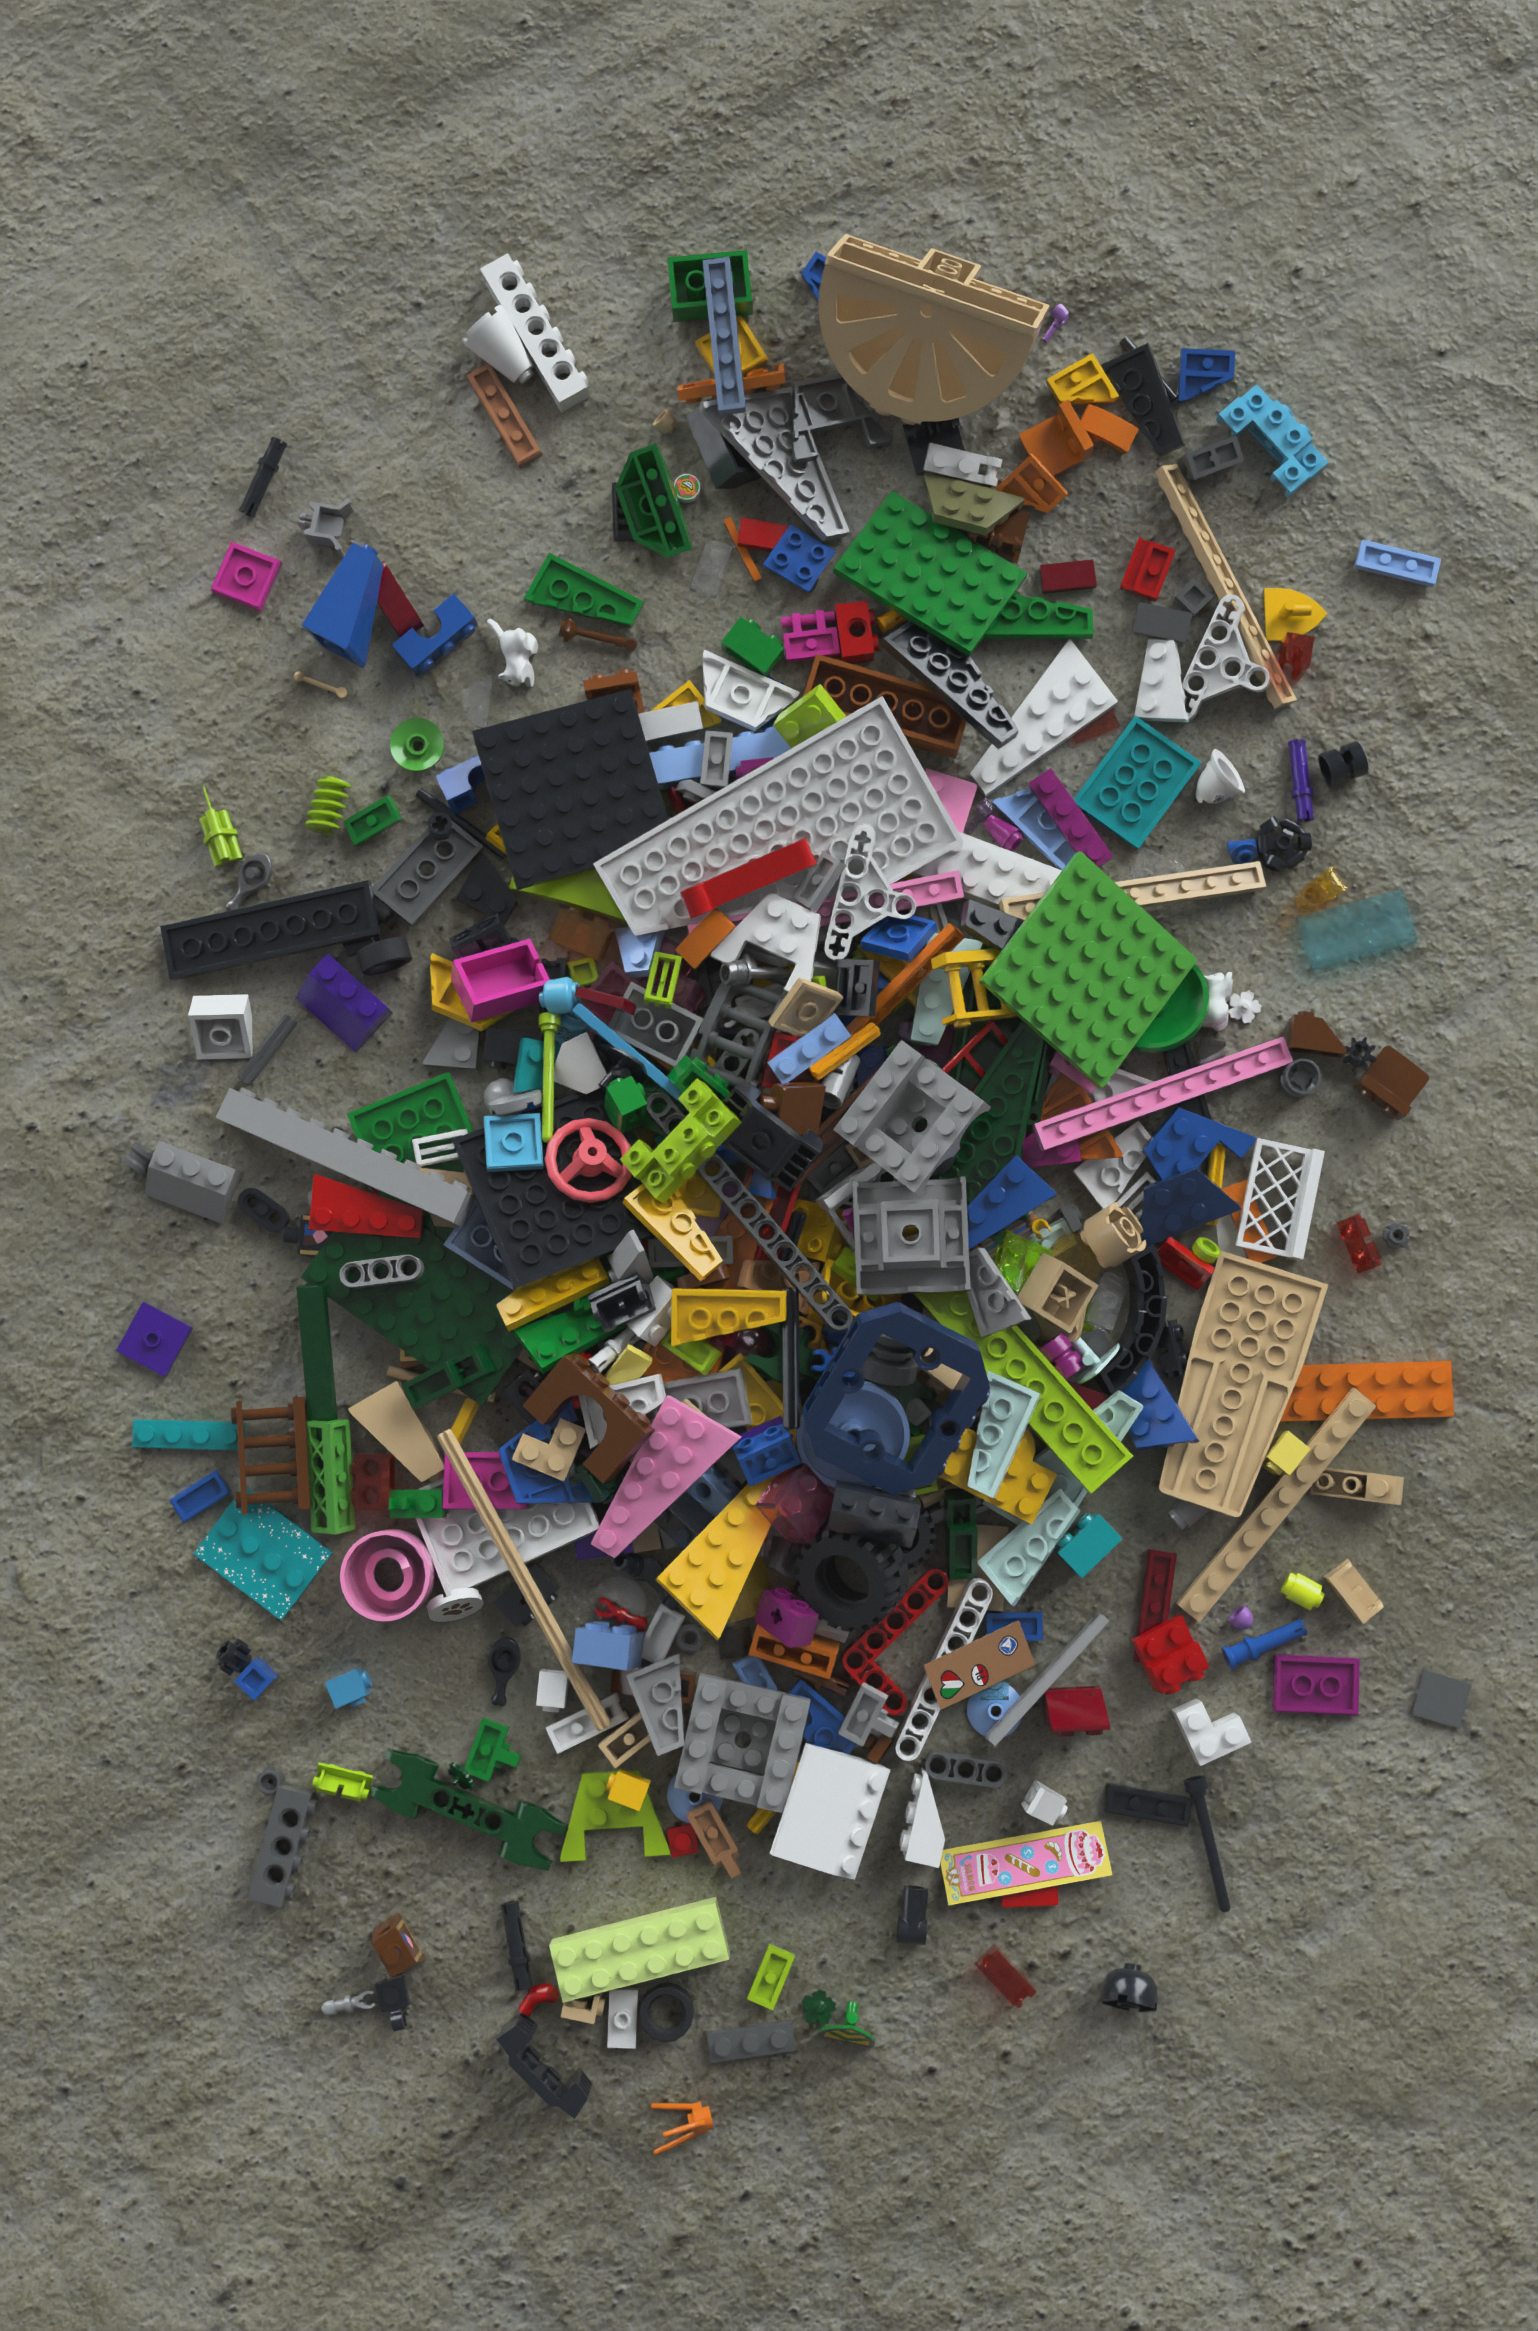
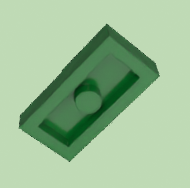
M387 795L344 820L343 823L354 846H360L403 820L392 797Z
M391 1490L389 1498L390 1518H446V1509H443V1490Z

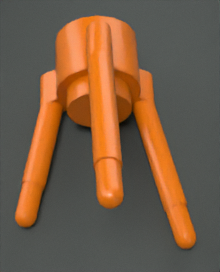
M701 2101L692 2104L652 2103L650 2106L651 2109L693 2111V2113L687 2114L689 2124L663 2132V2137L666 2138L689 2130L691 2132L653 2151L654 2155L666 2152L714 2129L709 2106L702 2107Z

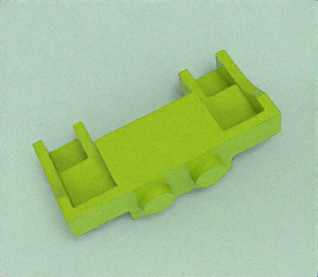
M698 1078L678 1098L690 1113L653 1151L648 1144L639 1139L620 1158L632 1175L639 1179L654 1198L662 1203H665L687 1179L691 1178L703 1162L710 1158L716 1149L742 1123L712 1090Z

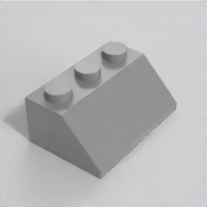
M158 1141L148 1166L145 1195L223 1224L242 1172Z

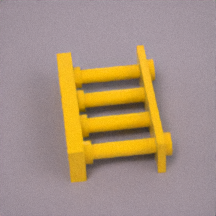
M994 948L945 952L931 959L933 970L944 969V973H948L955 1014L943 1018L942 1025L954 1024V1028L970 1026L971 1022L1019 1018L1002 1002V1009L989 1010L986 988L979 982L983 976L982 969L985 968V965H991L1001 951ZM961 967H968V971L972 973L978 1007L976 1012H966L959 976Z

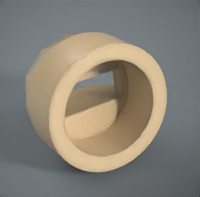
M668 409L664 410L653 422V426L665 434L671 433L677 425L676 418Z

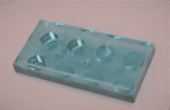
M1403 889L1296 918L1311 970L1418 941Z

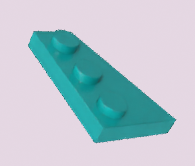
M529 1038L520 1039L513 1093L543 1088L544 1041ZM555 1044L554 1065L561 1048L560 1044ZM554 1082V1086L561 1085L557 1082Z

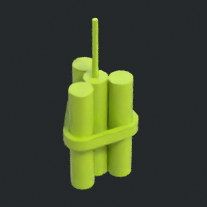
M202 787L209 810L204 812L205 816L199 818L205 836L203 842L209 848L214 867L218 868L224 866L225 863L242 860L243 857L236 838L238 833L236 829H233L228 811L221 810L217 812L215 809H212L206 789Z

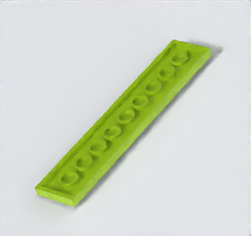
M967 1291L912 1293L938 1323L976 1342L982 1355L986 1374L988 1371L993 1372L1041 1394L1028 1425L1089 1494L1093 1493L1133 1457L1017 1325L991 1336L981 1337Z

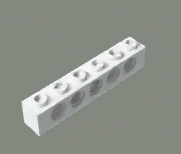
M507 253L480 268L485 285L497 305H501L507 312L534 364V368L560 412L562 413L589 398L587 387L590 386L586 375L583 371L578 373L574 366L577 362L570 349L565 351L561 343L564 340L557 327L552 328L549 324V313L544 305L539 306L536 302L537 294L530 282L526 284L523 280L524 272L517 260L513 262ZM508 285L517 286L514 290H505ZM522 307L530 308L529 311L525 313L518 312V310ZM535 329L543 330L539 335L531 334ZM548 351L556 352L553 357L544 356ZM562 373H567L570 375L565 380H560L557 378L558 375Z

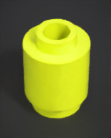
M1291 1572L1287 1575L1280 1590L1281 1593L1286 1595V1599L1309 1611L1313 1606L1318 1608L1325 1593L1321 1592L1322 1585L1299 1573L1295 1575Z

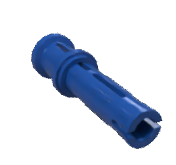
M1299 1618L1294 1622L1252 1639V1637L1247 1636L1243 1638L1242 1642L1231 1647L1225 1645L1221 1647L1228 1667L1232 1671L1236 1669L1237 1665L1249 1660L1254 1662L1258 1660L1260 1654L1306 1636L1308 1633L1306 1628H1301L1305 1625Z

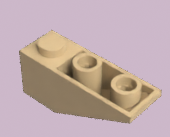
M1326 1468L1312 1484L1310 1494L1401 1505L1404 1477Z

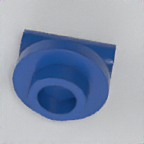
M1255 839L1227 842V851L1230 853L1233 863H1251L1256 859L1258 850Z

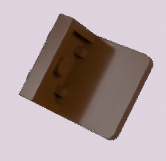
M1385 1046L1377 1055L1376 1061L1371 1063L1354 1088L1359 1091V1095L1365 1100L1374 1102L1382 1108L1381 1111L1391 1119L1400 1120L1406 1117L1412 1109L1410 1104L1429 1081V1075L1393 1047Z

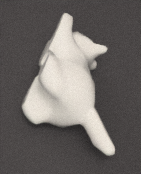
M488 619L487 624L500 640V646L506 659V669L498 675V678L503 679V681L514 687H519L521 683H525L527 687H533L534 671L529 662V657L537 653V640L532 634L525 633L521 628L503 632L497 622Z
M1220 972L1204 976L1208 985L1210 1003L1208 1015L1202 1027L1221 1031L1228 1025L1229 1005L1226 1002L1231 998L1232 972H1227L1225 977Z

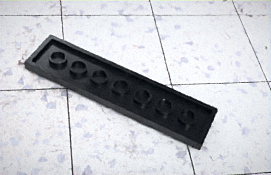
M369 880L160 926L169 979L173 981L380 935L373 890Z

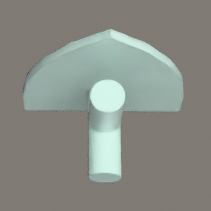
M1081 1337L1075 1340L1072 1345L1082 1355L1083 1363L1090 1365V1367L1076 1377V1383L1082 1384L1097 1375L1118 1352L1120 1344L1117 1343L1101 1358H1098Z

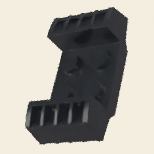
M744 1081L736 1085L723 1102L742 1123L727 1137L722 1145L764 1178L776 1182L791 1192L821 1153L824 1141L810 1129L806 1131L803 1137L759 1104L756 1099L762 1092Z
M520 2013L503 2025L497 2041L509 2056V2065L549 2106H558L575 2119L588 2099L592 2085L591 2081L584 2071L579 2068L563 2084L560 2081L562 2077L558 2071L552 2066L547 2067L540 2060L542 2057L533 2046H526L533 2038L538 2024L527 2015Z

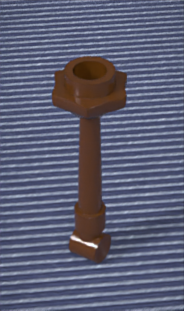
M569 617L567 621L562 620L559 636L564 637L563 642H568L575 635L615 644L617 647L623 648L624 646L629 650L636 649L638 645L635 638L625 639L623 636H612L579 629L572 617Z

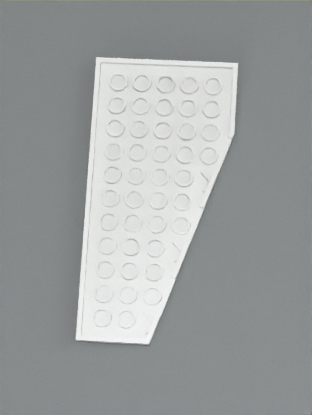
M883 696L598 860L593 865L633 934L637 936L700 923L711 911L691 919L680 895L681 891L804 838H807L816 861L822 851H825L844 864L852 832L859 827L871 829L875 836L872 857L889 884L912 873L964 843ZM861 832L860 836H855L854 840L859 842L857 851L851 849L850 854H860L867 858L868 852L862 853L865 843L870 844V839L866 838L867 833ZM853 859L848 864V870L854 875L861 874L864 870V864L859 859ZM813 866L717 906V908L726 917L750 913L770 892L793 903H800L793 896ZM841 875L826 897L837 895ZM847 886L842 890L841 894L857 890L852 886Z

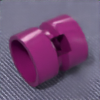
M1064 1332L1046 1342L1038 1350L1061 1376L1067 1379L1085 1366L1077 1351H1071L1072 1344Z

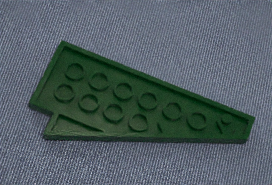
M1023 1022L1020 1023L972 1092L991 1106L990 1110L981 1113L969 1124L962 1135L959 1145L960 1149L956 1153L954 1163L949 1170L939 1177L929 1178V1180H941L966 1176L967 1206L1016 1155L1021 1158L1045 1040ZM1006 1228L992 1235L990 1239L1001 1245Z

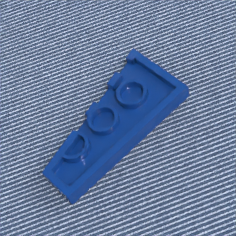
M1017 1155L967 1206L969 1250L1003 1228H1006L1025 1214L1033 1211L1047 1200L1058 1195Z

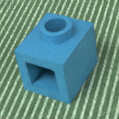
M361 1666L325 1682L335 1709L349 1704L350 1708L366 1702L364 1696L371 1693L369 1688L372 1687L371 1678L367 1671H362Z

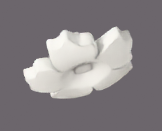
M1248 990L1242 992L1240 996L1235 993L1231 996L1229 1006L1234 1008L1229 1010L1230 1018L1235 1020L1241 1018L1242 1022L1246 1024L1251 1023L1252 1019L1255 1018L1253 1013L1261 1012L1262 1005L1259 1004L1258 1000H1253V992Z

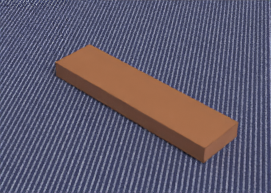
M486 364L466 375L518 467L520 468L542 456L539 446L490 364Z

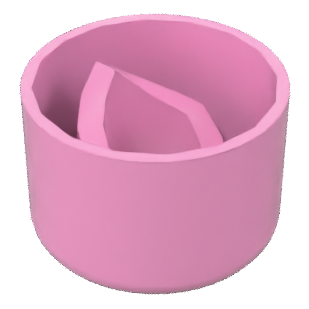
M400 1529L381 1530L359 1539L346 1553L340 1571L342 1592L349 1605L360 1615L371 1620L383 1622L400 1619L419 1609L431 1595L436 1581V1569L425 1542L416 1535ZM386 1557L394 1558L398 1561L404 1574L403 1584L394 1591L383 1589L375 1580V1568L379 1561Z

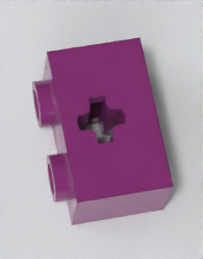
M777 1587L775 1590L762 1592L755 1622L787 1647H801L811 1645L819 1614L809 1608L806 1602L794 1597L790 1590Z

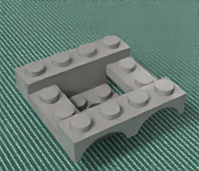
M901 1040L833 1130L893 1175L907 1188L923 1198L926 1194V1184L934 1170L943 1161L955 1156L960 1149L959 1145L962 1135L969 1124L981 1113L988 1112L991 1106ZM921 1119H926V1129L922 1132H916V1123Z
M966 1176L952 1179L928 1180L925 1187L926 1194L923 1198L915 1194L900 1181H852L858 1296L971 1291ZM915 1226L919 1230L918 1238L914 1241L905 1240L902 1236L905 1227Z
M700 1673L674 1788L698 1794L706 1793L756 1805L757 1808L783 1813L791 1790L810 1698ZM747 1732L751 1737L750 1744L746 1747L738 1746L735 1743L737 1733ZM709 1762L718 1763V1764H722V1765H726V1766H730V1767H735V1768H739V1769H743V1770H747V1771H752V1772L764 1774V1776L758 1775V1774L749 1773V1772H745V1771H741V1770H736V1769H732V1768H728V1767H724V1766H719V1765L711 1764V1763H709Z

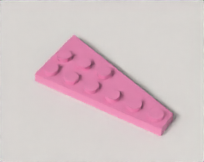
M670 1395L666 1396L651 1425L655 1431L638 1450L591 1545L613 1558L617 1557L737 1443L742 1436Z

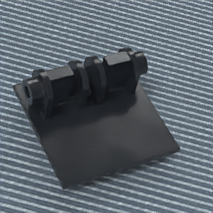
M959 418L936 422L922 421L921 424L916 423L915 425H902L916 476L925 473L923 468L929 443L965 451L958 427L960 425Z

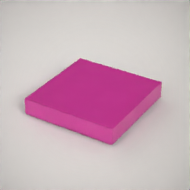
M231 541L210 590L214 594L262 612L282 562Z

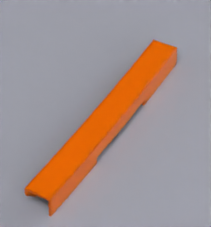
M728 517L723 520L747 570L756 583L762 577L747 548L737 546L739 532L732 518Z

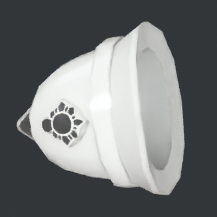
M1217 749L1212 751L1211 759L1206 763V768L1198 779L1195 795L1197 801L1203 804L1219 803L1229 797L1233 798L1236 794H1244L1245 792L1238 772L1223 753Z

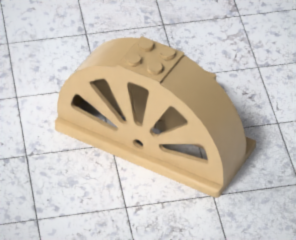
M845 234L827 254L818 302L821 333L826 349L838 372L861 397L870 403L869 407L875 408L877 413L884 416L892 414L900 417L902 422L910 425L921 424L922 421L936 422L963 417L988 405L1001 395L1019 374L1027 360L1050 306L977 280L981 265L933 248L929 250L923 260H919Z

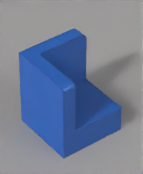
M258 1657L244 1669L234 1682L255 1701L279 1675L265 1661Z

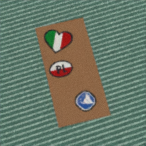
M1018 1620L923 1666L939 1708L942 1710L1034 1666L1035 1662Z

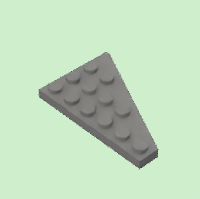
M792 387L744 395L746 412L719 416L717 400L702 402L699 406L700 412L822 541L838 539L848 535L850 531L819 453L814 461L793 464Z

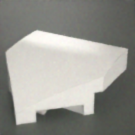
M588 1032L562 1043L554 1065V1082L584 1094L599 1089L598 1084L608 1073Z

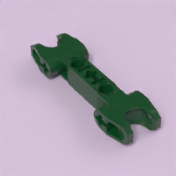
M778 1322L760 1326L773 1335L775 1350L766 1358L746 1353L743 1361L757 1369L765 1377L783 1384L782 1323ZM799 1327L800 1375L818 1382L824 1371L815 1375L811 1371L810 1366L815 1359L821 1365L822 1358L812 1355L814 1350L807 1348L813 1334ZM917 1380L907 1386H891L872 1382L893 1394L903 1407L905 1414L907 1405L912 1399L919 1398L934 1402L937 1394ZM908 1420L910 1435L914 1437L921 1435L923 1430Z
M391 1748L387 1749L384 1758L400 1768L402 1783L396 1788L374 1784L371 1786L368 1794L385 1804L392 1811L413 1819H417L422 1806L502 1840L497 1852L502 1858L521 1866L549 1870L552 1860L536 1850L534 1836L543 1830L564 1834L568 1824L556 1818L545 1808L525 1800H519L515 1812H512L435 1779L434 1777L439 1768L437 1762L419 1754ZM439 1791L447 1793L449 1803L446 1805L439 1804L435 1797L436 1793ZM458 1797L460 1798V1800L457 1802L458 1805L453 1810L451 1809V1807L453 1806V1804L456 1801V1798ZM467 1803L472 1804L471 1810L474 1811L469 1815L465 1814L464 1807ZM492 1813L497 1814L501 1818V1825L492 1827L487 1821V1816Z

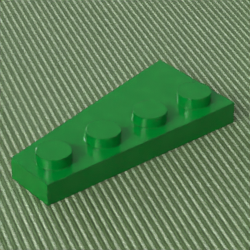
M1016 592L984 636V639H1092L1093 609L1062 602L1056 604L1044 601V598L1033 596V598L1017 595L1018 592Z

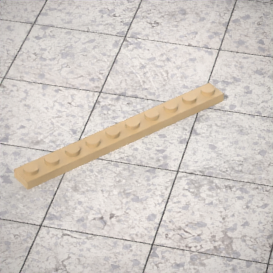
M1178 464L1161 466L1155 471L1159 480V486L1171 503L1170 507L1174 514L1177 515L1182 525L1183 533L1189 539L1194 549L1195 557L1201 563L1206 573L1208 582L1213 586L1218 596V602L1224 596L1230 594L1238 596L1243 602L1244 611L1237 627L1250 661L1264 667L1270 674V685L1265 690L1268 701L1273 705L1274 709L1291 705L1297 699ZM1232 601L1230 605L1225 604L1224 606L1227 609L1228 618L1232 611H1238L1235 601ZM1255 672L1256 677L1263 685L1266 680L1265 674Z
M1260 861L1115 882L1142 908L1262 891L1266 888ZM1046 892L1002 898L999 901L1000 909L1002 912L1025 920Z
M1352 1387L1307 1442L1306 1445L1310 1450L1290 1475H1280L1176 1602L1177 1605L1200 1623L1375 1409L1376 1405Z

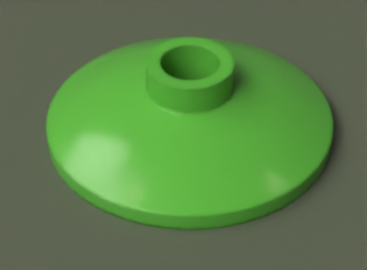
M411 718L400 723L393 731L390 739L391 754L401 767L410 771H424L437 764L442 757L444 738L440 729L433 722L424 718ZM417 743L423 744L421 751L414 750V746Z

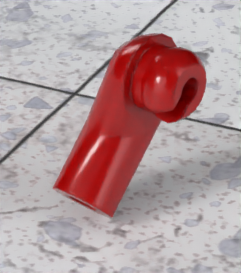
M549 1983L533 1985L527 1992L518 2010L530 2016L537 2003H554L557 2001L559 1991Z

